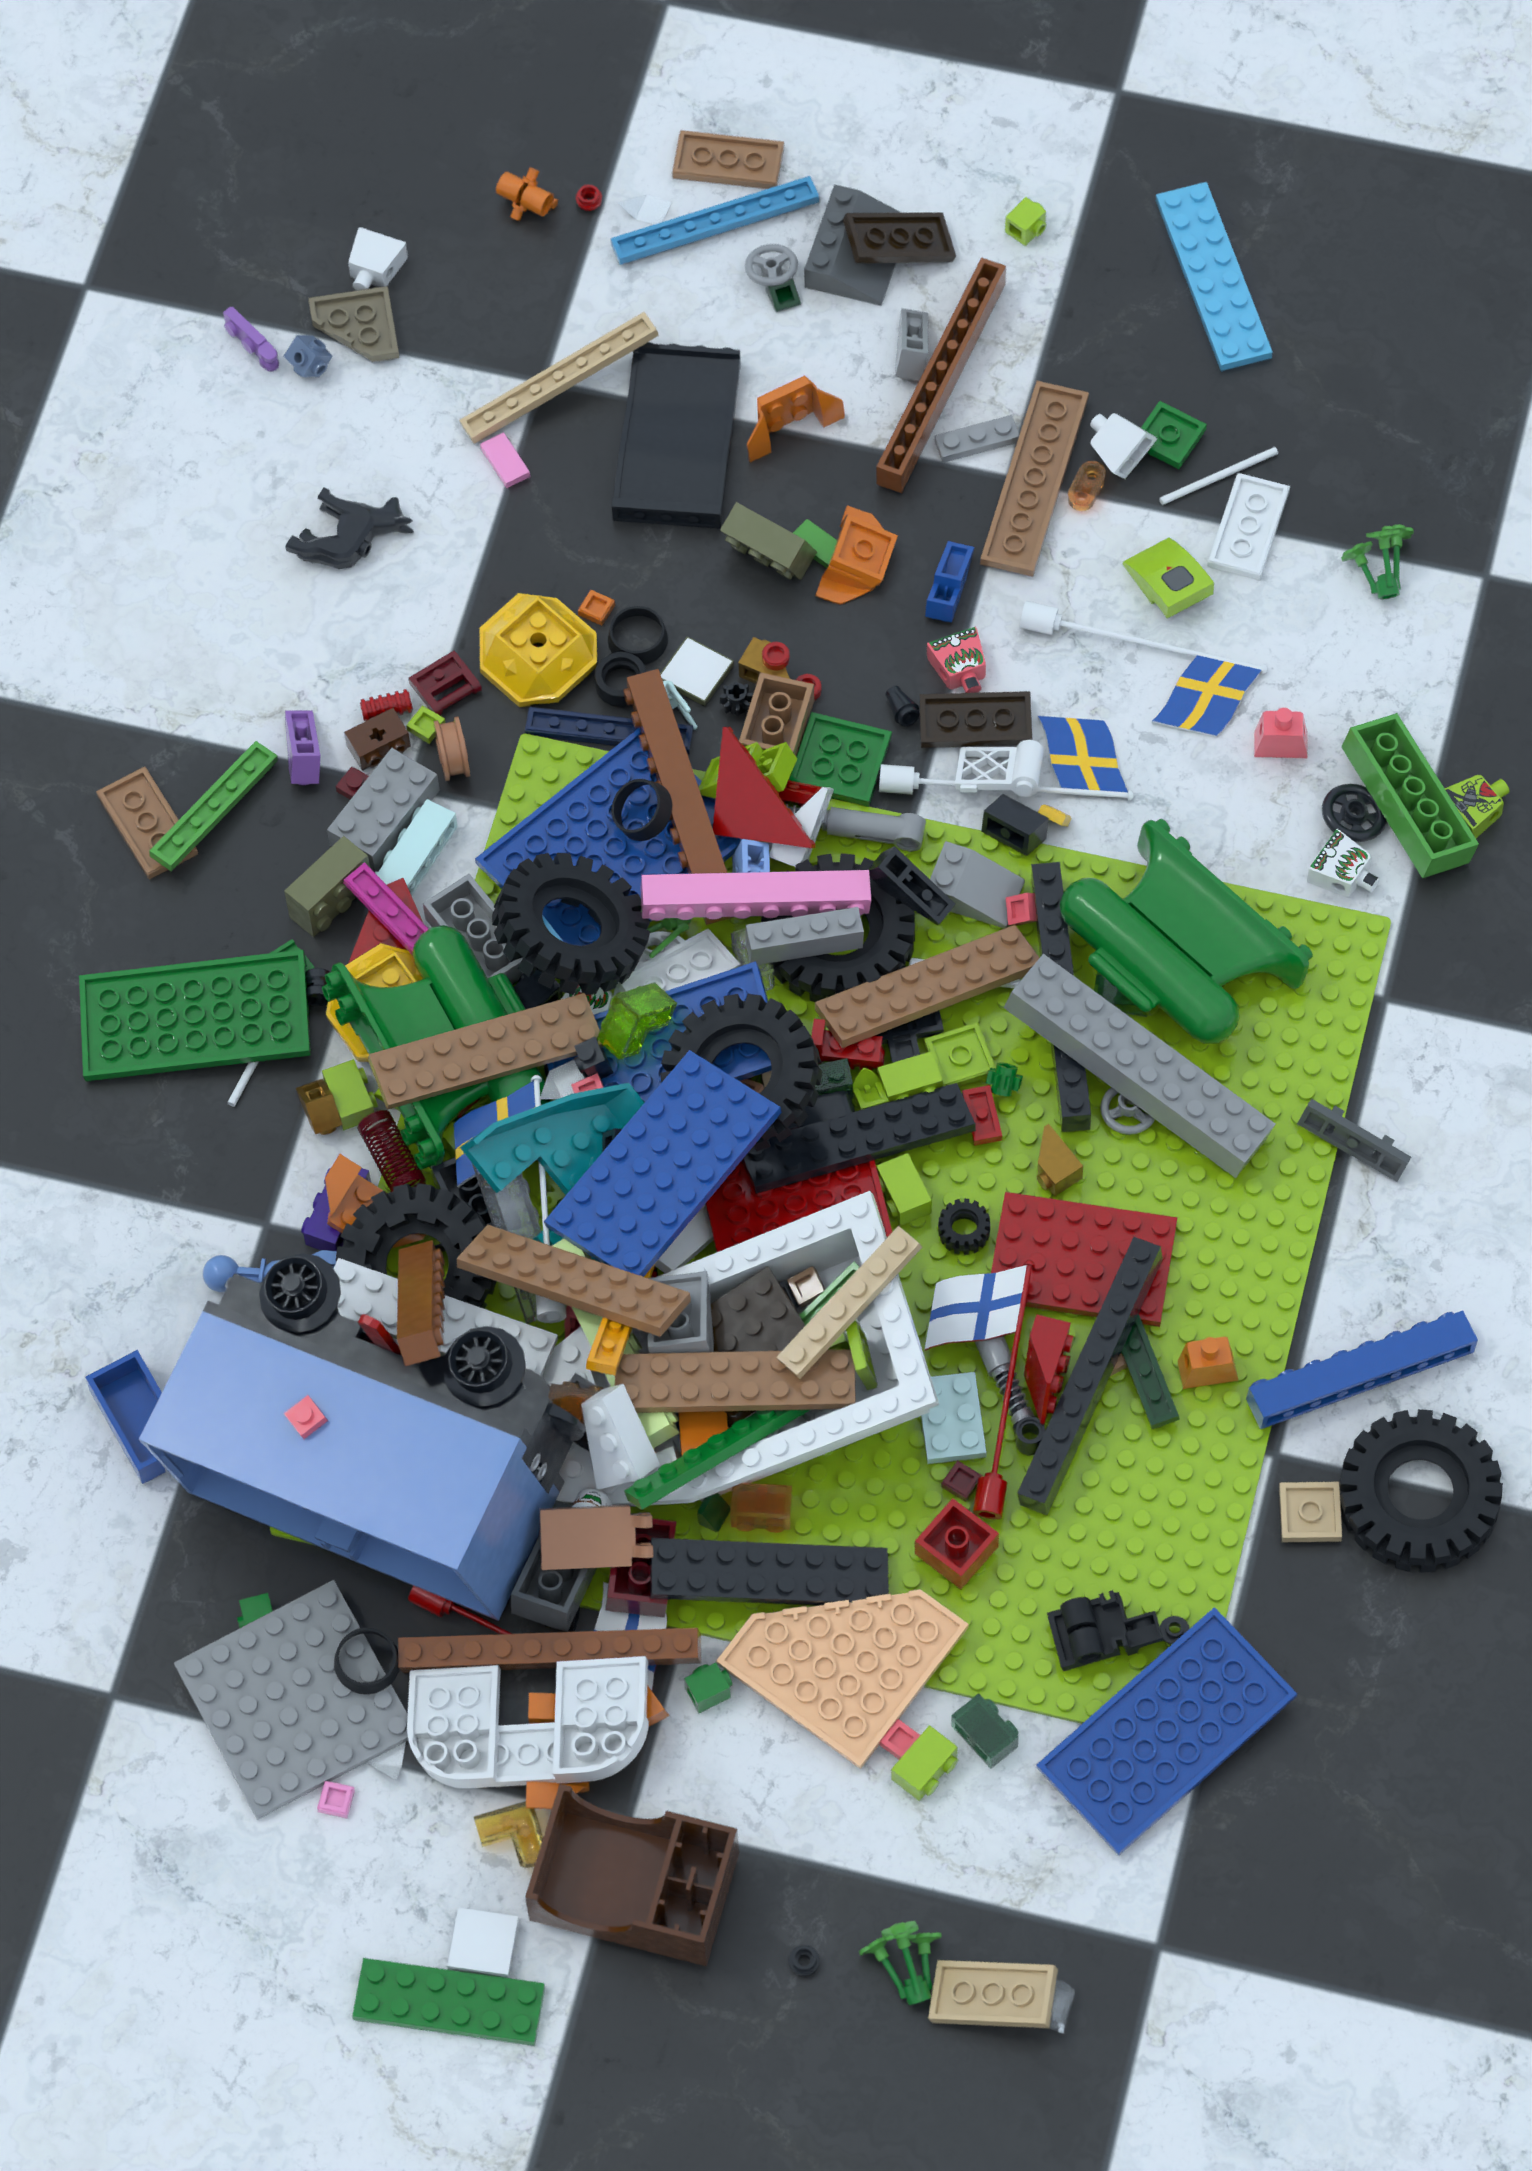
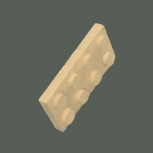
M938 1960L928 2019L932 2023L1049 2028L1058 1969L1055 1965Z

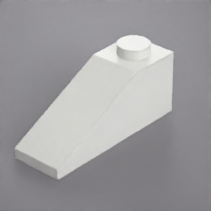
M822 787L794 814L801 823L805 833L814 842L834 791L830 787ZM769 843V850H771L769 857L795 867L796 864L807 859L809 860L813 848Z

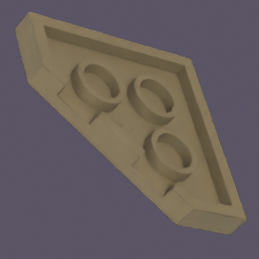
M388 286L308 298L313 327L372 362L399 358Z

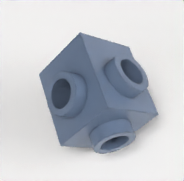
M296 335L284 354L287 361L294 367V371L304 378L320 377L326 371L327 365L333 357L326 349V345L312 335Z

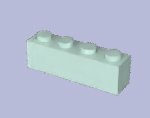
M426 799L422 807H417L414 811L409 827L407 829L404 828L400 832L397 845L393 850L387 852L383 860V866L379 872L375 871L376 875L386 885L404 878L412 896L458 827L456 813Z

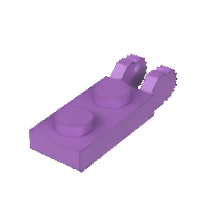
M233 307L223 312L225 319L224 327L229 335L239 338L248 353L252 354L254 352L260 358V366L265 368V370L270 372L277 370L279 366L277 350Z

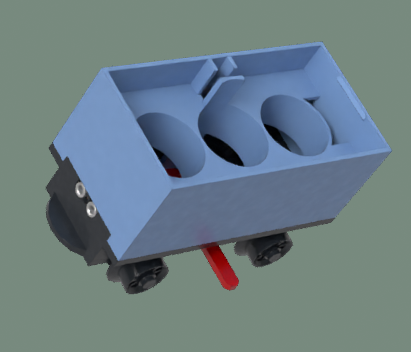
M302 1253L283 1258L271 1267L260 1283L234 1273L233 1277L227 1279L225 1283L226 1291L219 1305L207 1301L139 1438L141 1443L181 1486L192 1495L499 1621L540 1535L539 1509L553 1508L565 1482L559 1474L560 1468L573 1441L579 1440L584 1436L585 1426L572 1414L554 1404L552 1390L545 1379L531 1369H526L524 1350L513 1335L501 1328L484 1326L470 1329L456 1338L446 1355L405 1366L397 1339L391 1337L380 1321L366 1314H361L358 1322L340 1315L338 1309L341 1296L339 1277L331 1264L319 1256ZM309 1395L328 1421L307 1438L303 1439L284 1413Z

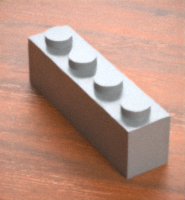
M854 907L746 925L745 942L750 963L756 961L760 965L863 948L864 930L859 908Z

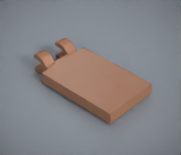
M630 1505L539 1509L542 1570L632 1566V1557H653V1545H651V1542L636 1543L635 1527L652 1528V1515L650 1513L630 1514Z

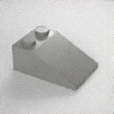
M947 841L944 843L930 878L955 903L950 912L1004 929L1008 926L1006 897L1019 895L1025 883V879L976 851Z
M707 1271L649 1278L690 1292L691 1302L661 1337L648 1333L649 1353L713 1352L714 1339Z

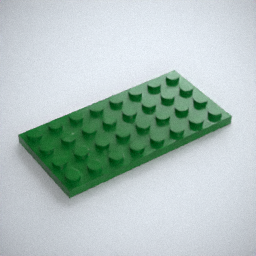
M304 950L79 975L84 1080L93 1081L311 1056Z

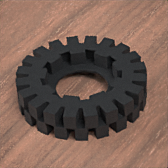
M557 852L554 860H552L549 853L536 855L533 862L528 858L519 863L517 869L513 868L494 905L492 925L497 926L494 935L498 944H506L503 953L510 962L523 958L518 969L528 977L536 970L541 971L542 973L537 983L550 989L555 978L560 980V992L574 994L578 985L585 995L596 994L599 987L604 993L615 989L618 982L623 984L630 977L632 971L635 970L649 941L650 931L647 928L650 921L649 919L642 918L641 898L638 894L628 896L632 886L623 877L611 883L610 880L614 871L602 864L596 873L591 871L592 859L580 856L576 865L573 866L570 853ZM556 899H561L562 903L579 907L580 904L589 909L588 914L601 925L600 937L595 942L582 946L568 944L559 940L546 928L542 917L543 908L546 904Z
M841 853L840 862H833L831 854L817 856V865L812 866L807 859L796 864L795 868L796 872L868 870L874 861L864 857L861 865L855 863V855ZM870 878L871 905L869 914H865L869 922V934L863 944V948L845 955L822 954L768 963V966L773 965V974L781 984L789 981V990L800 997L805 991L809 992L810 1001L817 1002L866 982L871 983L881 978V976L906 967V961H910L915 942L914 910L886 893ZM785 915L775 918L761 916V922L792 918L793 916Z
M738 994L724 996V1005L718 1006L715 1000L702 1005L704 1014L698 1018L693 1012L690 1013L682 1021L686 1027L685 1031L681 1032L675 1029L668 1042L673 1049L672 1051L664 1050L661 1064L666 1072L660 1073L661 1083L689 1050L713 1064L716 1057L730 1046L743 1043L755 1045L768 1055L772 1068L770 1080L760 1094L780 1106L782 1113L757 1141L754 1148L756 1151L771 1147L769 1139L774 1136L777 1137L779 1142L783 1141L792 1134L788 1129L792 1123L798 1127L803 1124L808 1117L805 1107H814L819 1096L815 1085H821L822 1070L818 1063H821V1059L811 1035L800 1018L791 1009L787 1011L782 1003L772 998L766 1003L761 995L747 994L746 1001H742Z
M408 1184L393 1187V1192L387 1194L385 1191H382L371 1197L373 1202L366 1207L362 1204L353 1214L356 1217L353 1224H346L341 1234V1237L345 1240L342 1247L337 1246L335 1261L340 1258L387 1275V1257L395 1243L411 1234H427L437 1239L443 1245L448 1256L449 1266L444 1280V1295L483 1309L487 1307L488 1304L484 1301L488 1294L493 1295L497 1281L457 1268L456 1260L487 1224L479 1213L455 1194L443 1188L436 1189L432 1185L417 1184V1187H410Z
M1418 1409L1417 1417H1410L1408 1410L1393 1413L1392 1421L1387 1422L1385 1417H1382L1371 1423L1370 1431L1367 1433L1363 1430L1354 1440L1353 1448L1348 1449L1339 1482L1340 1508L1344 1511L1343 1521L1348 1532L1354 1530V1541L1364 1551L1368 1547L1374 1550L1372 1557L1383 1564L1392 1559L1396 1561L1395 1569L1410 1572L1411 1565H1419L1420 1573L1435 1572L1437 1564H1443L1444 1568L1448 1569L1458 1565L1460 1557L1463 1555L1469 1559L1479 1551L1480 1543H1486L1493 1531L1502 1500L1503 1483H1500L1502 1474L1498 1460L1492 1461L1493 1450L1486 1440L1478 1442L1476 1440L1478 1432L1467 1423L1462 1428L1456 1426V1417L1443 1413L1439 1420L1433 1418V1410ZM1414 1460L1429 1461L1441 1467L1448 1474L1453 1486V1497L1450 1505L1443 1513L1434 1518L1420 1520L1407 1517L1394 1507L1388 1494V1482L1392 1473L1402 1464Z

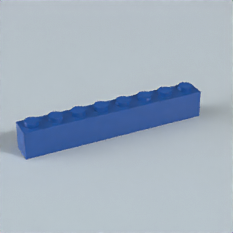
M1463 1310L1457 1313L1447 1312L1435 1321L1429 1323L1422 1321L1407 1331L1391 1332L1382 1340L1376 1342L1373 1340L1366 1341L1359 1345L1357 1349L1348 1352L1347 1350L1338 1351L1331 1358L1323 1361L1313 1360L1307 1363L1304 1368L1295 1371L1293 1369L1285 1370L1276 1378L1270 1380L1260 1379L1249 1387L1246 1401L1261 1430L1474 1353L1478 1339Z

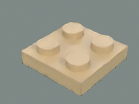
M1290 1482L1279 1484L1282 1542H1339L1342 1540L1339 1482Z

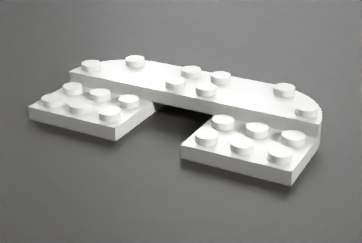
M646 1656L557 1662L554 1723L498 1726L501 1672L498 1665L410 1670L407 1735L410 1747L422 1768L433 1779L451 1787L483 1788L526 1785L527 1781L573 1783L601 1780L618 1773L631 1763L641 1750L647 1736L649 1721L646 1717L648 1660Z

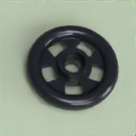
M1342 784L1331 789L1323 800L1322 816L1328 828L1333 833L1336 829L1340 830L1354 842L1372 840L1386 826L1387 820L1365 786ZM1346 795H1357V799L1347 801ZM1334 803L1342 805L1340 813L1333 811ZM1371 804L1375 812L1369 814L1366 805ZM1343 820L1347 824L1352 825L1351 830L1340 824ZM1368 821L1372 827L1364 830L1361 825Z

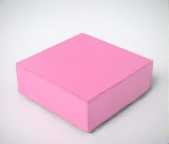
M325 1781L317 1808L318 1812L348 1818L355 1788Z

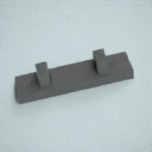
M1310 1100L1297 1123L1298 1125L1398 1182L1412 1157L1392 1146L1395 1141L1387 1135L1380 1139L1342 1117L1344 1110L1337 1106L1330 1110L1317 1101Z

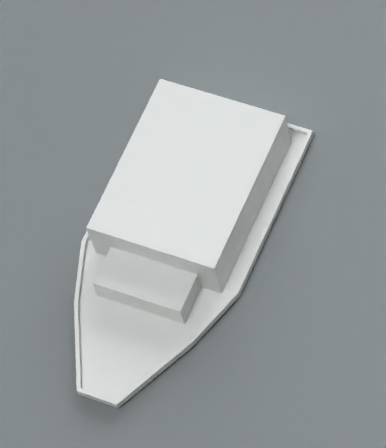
M868 1191L658 1277L707 1271L710 1304L767 1266L772 1270L779 1282L787 1280L813 1266L816 1268L826 1289L853 1261L861 1267L887 1239L874 1195L871 1191ZM897 1274L857 1317L859 1324L866 1334L878 1384L877 1388L867 1390L855 1370L854 1404L842 1409H823L822 1412L818 1409H811L810 1411L815 1413L814 1420L808 1422L802 1415L796 1418L800 1422L799 1426L752 1444L651 1505L693 1503L698 1500L703 1502L705 1497L715 1493L722 1495L929 1413L930 1408L938 1406L939 1402L899 1275ZM810 1304L806 1305V1306L803 1307V1308H802L801 1306H799L798 1308H796V1310H797V1312L799 1313V1315H800ZM581 1326L554 1347L542 1375L546 1383L558 1391L568 1385L575 1373L601 1389L611 1387L605 1373L586 1369L587 1358L592 1347ZM632 1328L630 1335L634 1334L642 1347L639 1353L650 1354L648 1350V1332ZM678 1434L653 1449L660 1465L642 1478L648 1477L658 1471L662 1465L671 1463L681 1457L680 1437ZM573 1442L559 1471L560 1476L565 1482L556 1499L573 1505L577 1495L582 1490L589 1488L597 1489L590 1452ZM635 1481L600 1489L609 1496L612 1505L635 1506L627 1500L624 1490L631 1487Z

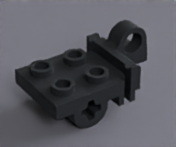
M1113 1590L1109 1591L1110 1599L1108 1600L1101 1593L1098 1594L1099 1598L1089 1600L1087 1597H1077L1065 1601L1061 1604V1609L1047 1613L1062 1670L1067 1671L1121 1655L1119 1649L1121 1646L1124 1647L1129 1656L1138 1653V1650L1146 1645L1164 1641L1156 1612L1152 1611L1127 1619L1122 1598L1119 1592L1114 1593Z

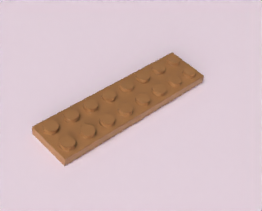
M1036 381L981 555L980 565L1034 576L1087 406L1089 392Z
M1016 925L881 976V978L871 983L866 982L815 1002V1011L821 1019L825 1020V1025L841 1048H844L1023 978L1040 957Z
M585 993L375 1052L369 1054L368 1061L386 1108L389 1110L576 1056L577 1052L574 1046L592 1037H596L602 1047H604L605 1042Z
M487 1225L456 1259L457 1268L659 1337L663 1335L691 1302L690 1292L491 1225Z
M827 1350L804 1376L799 1379L777 1359V1356L782 1351L623 1354L615 1375V1386L624 1384L637 1413L842 1409L855 1403V1366L851 1350Z

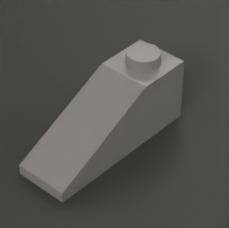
M902 308L895 362V377H901L907 381L920 380L924 373L928 356V313Z

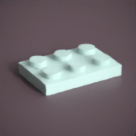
M975 1372L931 1377L939 1405L930 1408L929 1413L921 1415L927 1463L932 1464L986 1457Z

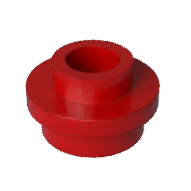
M584 185L576 194V203L583 210H594L601 205L602 194L595 186Z

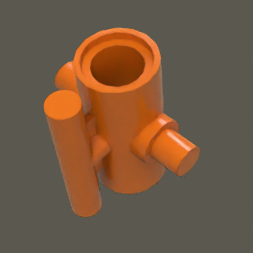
M530 167L527 175L523 176V178L507 171L500 177L497 183L496 194L513 202V210L510 217L520 221L523 212H526L527 209L543 217L550 208L555 209L558 204V200L554 198L552 193L537 186L538 182L536 179L539 174L537 169Z

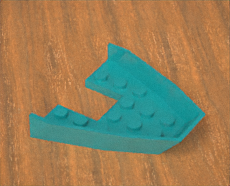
M630 1083L574 1093L494 1122L460 1148L496 1193L506 1187L534 1161L538 1160L566 1196L601 1155L602 1134L614 1128L623 1129L645 1102ZM549 1229L550 1246L564 1239ZM543 1230L533 1240L544 1243Z

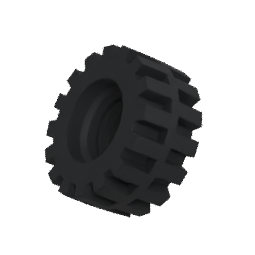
M964 1198V1202H960V1199L955 1200L954 1205L948 1203L946 1210L942 1209L938 1221L940 1241L942 1244H946V1249L949 1251L953 1248L955 1254L964 1251V1255H969L970 1250L973 1253L978 1252L979 1247L983 1248L990 1236V1217L986 1213V1208L984 1206L979 1207V1202L975 1200L973 1203H970V1199ZM959 1219H969L976 1224L977 1228L973 1233L961 1235L952 1229V1225Z

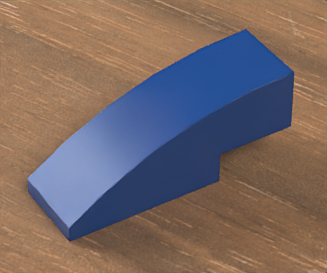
M950 541L947 542L934 575L933 586L927 598L925 617L952 623L965 585L974 547Z

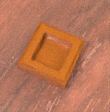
M590 590L578 609V616L603 626L615 606V600Z

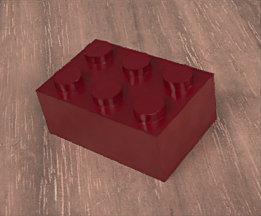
M652 1518V1528L635 1527L636 1543L650 1542L651 1538L675 1539L677 1521ZM632 1557V1566L610 1567L606 1611L665 1618L668 1599L650 1598V1558Z

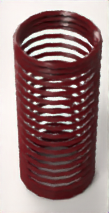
M379 1110L364 1117L359 1122L357 1129L390 1192L394 1191L393 1187L404 1185L412 1180L415 1181L409 1184L410 1187L415 1183L426 1184L424 1174L416 1165L409 1147L404 1143L392 1114L387 1110ZM386 1119L385 1121L380 1122V1123L374 1125V1126H373L372 1128H370L369 1130H367L368 1127H370L372 1124L378 1122L379 1120Z

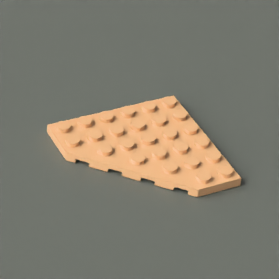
M921 1589L908 1591L909 1593L866 1597L867 1599L852 1601L853 1603H849V1600L824 1603L825 1605L814 1607L803 1606L782 1609L779 1612L766 1614L765 1612L755 1613L750 1616L716 1660V1663L861 1769L879 1746L880 1740L897 1719L902 1716L969 1628V1624Z

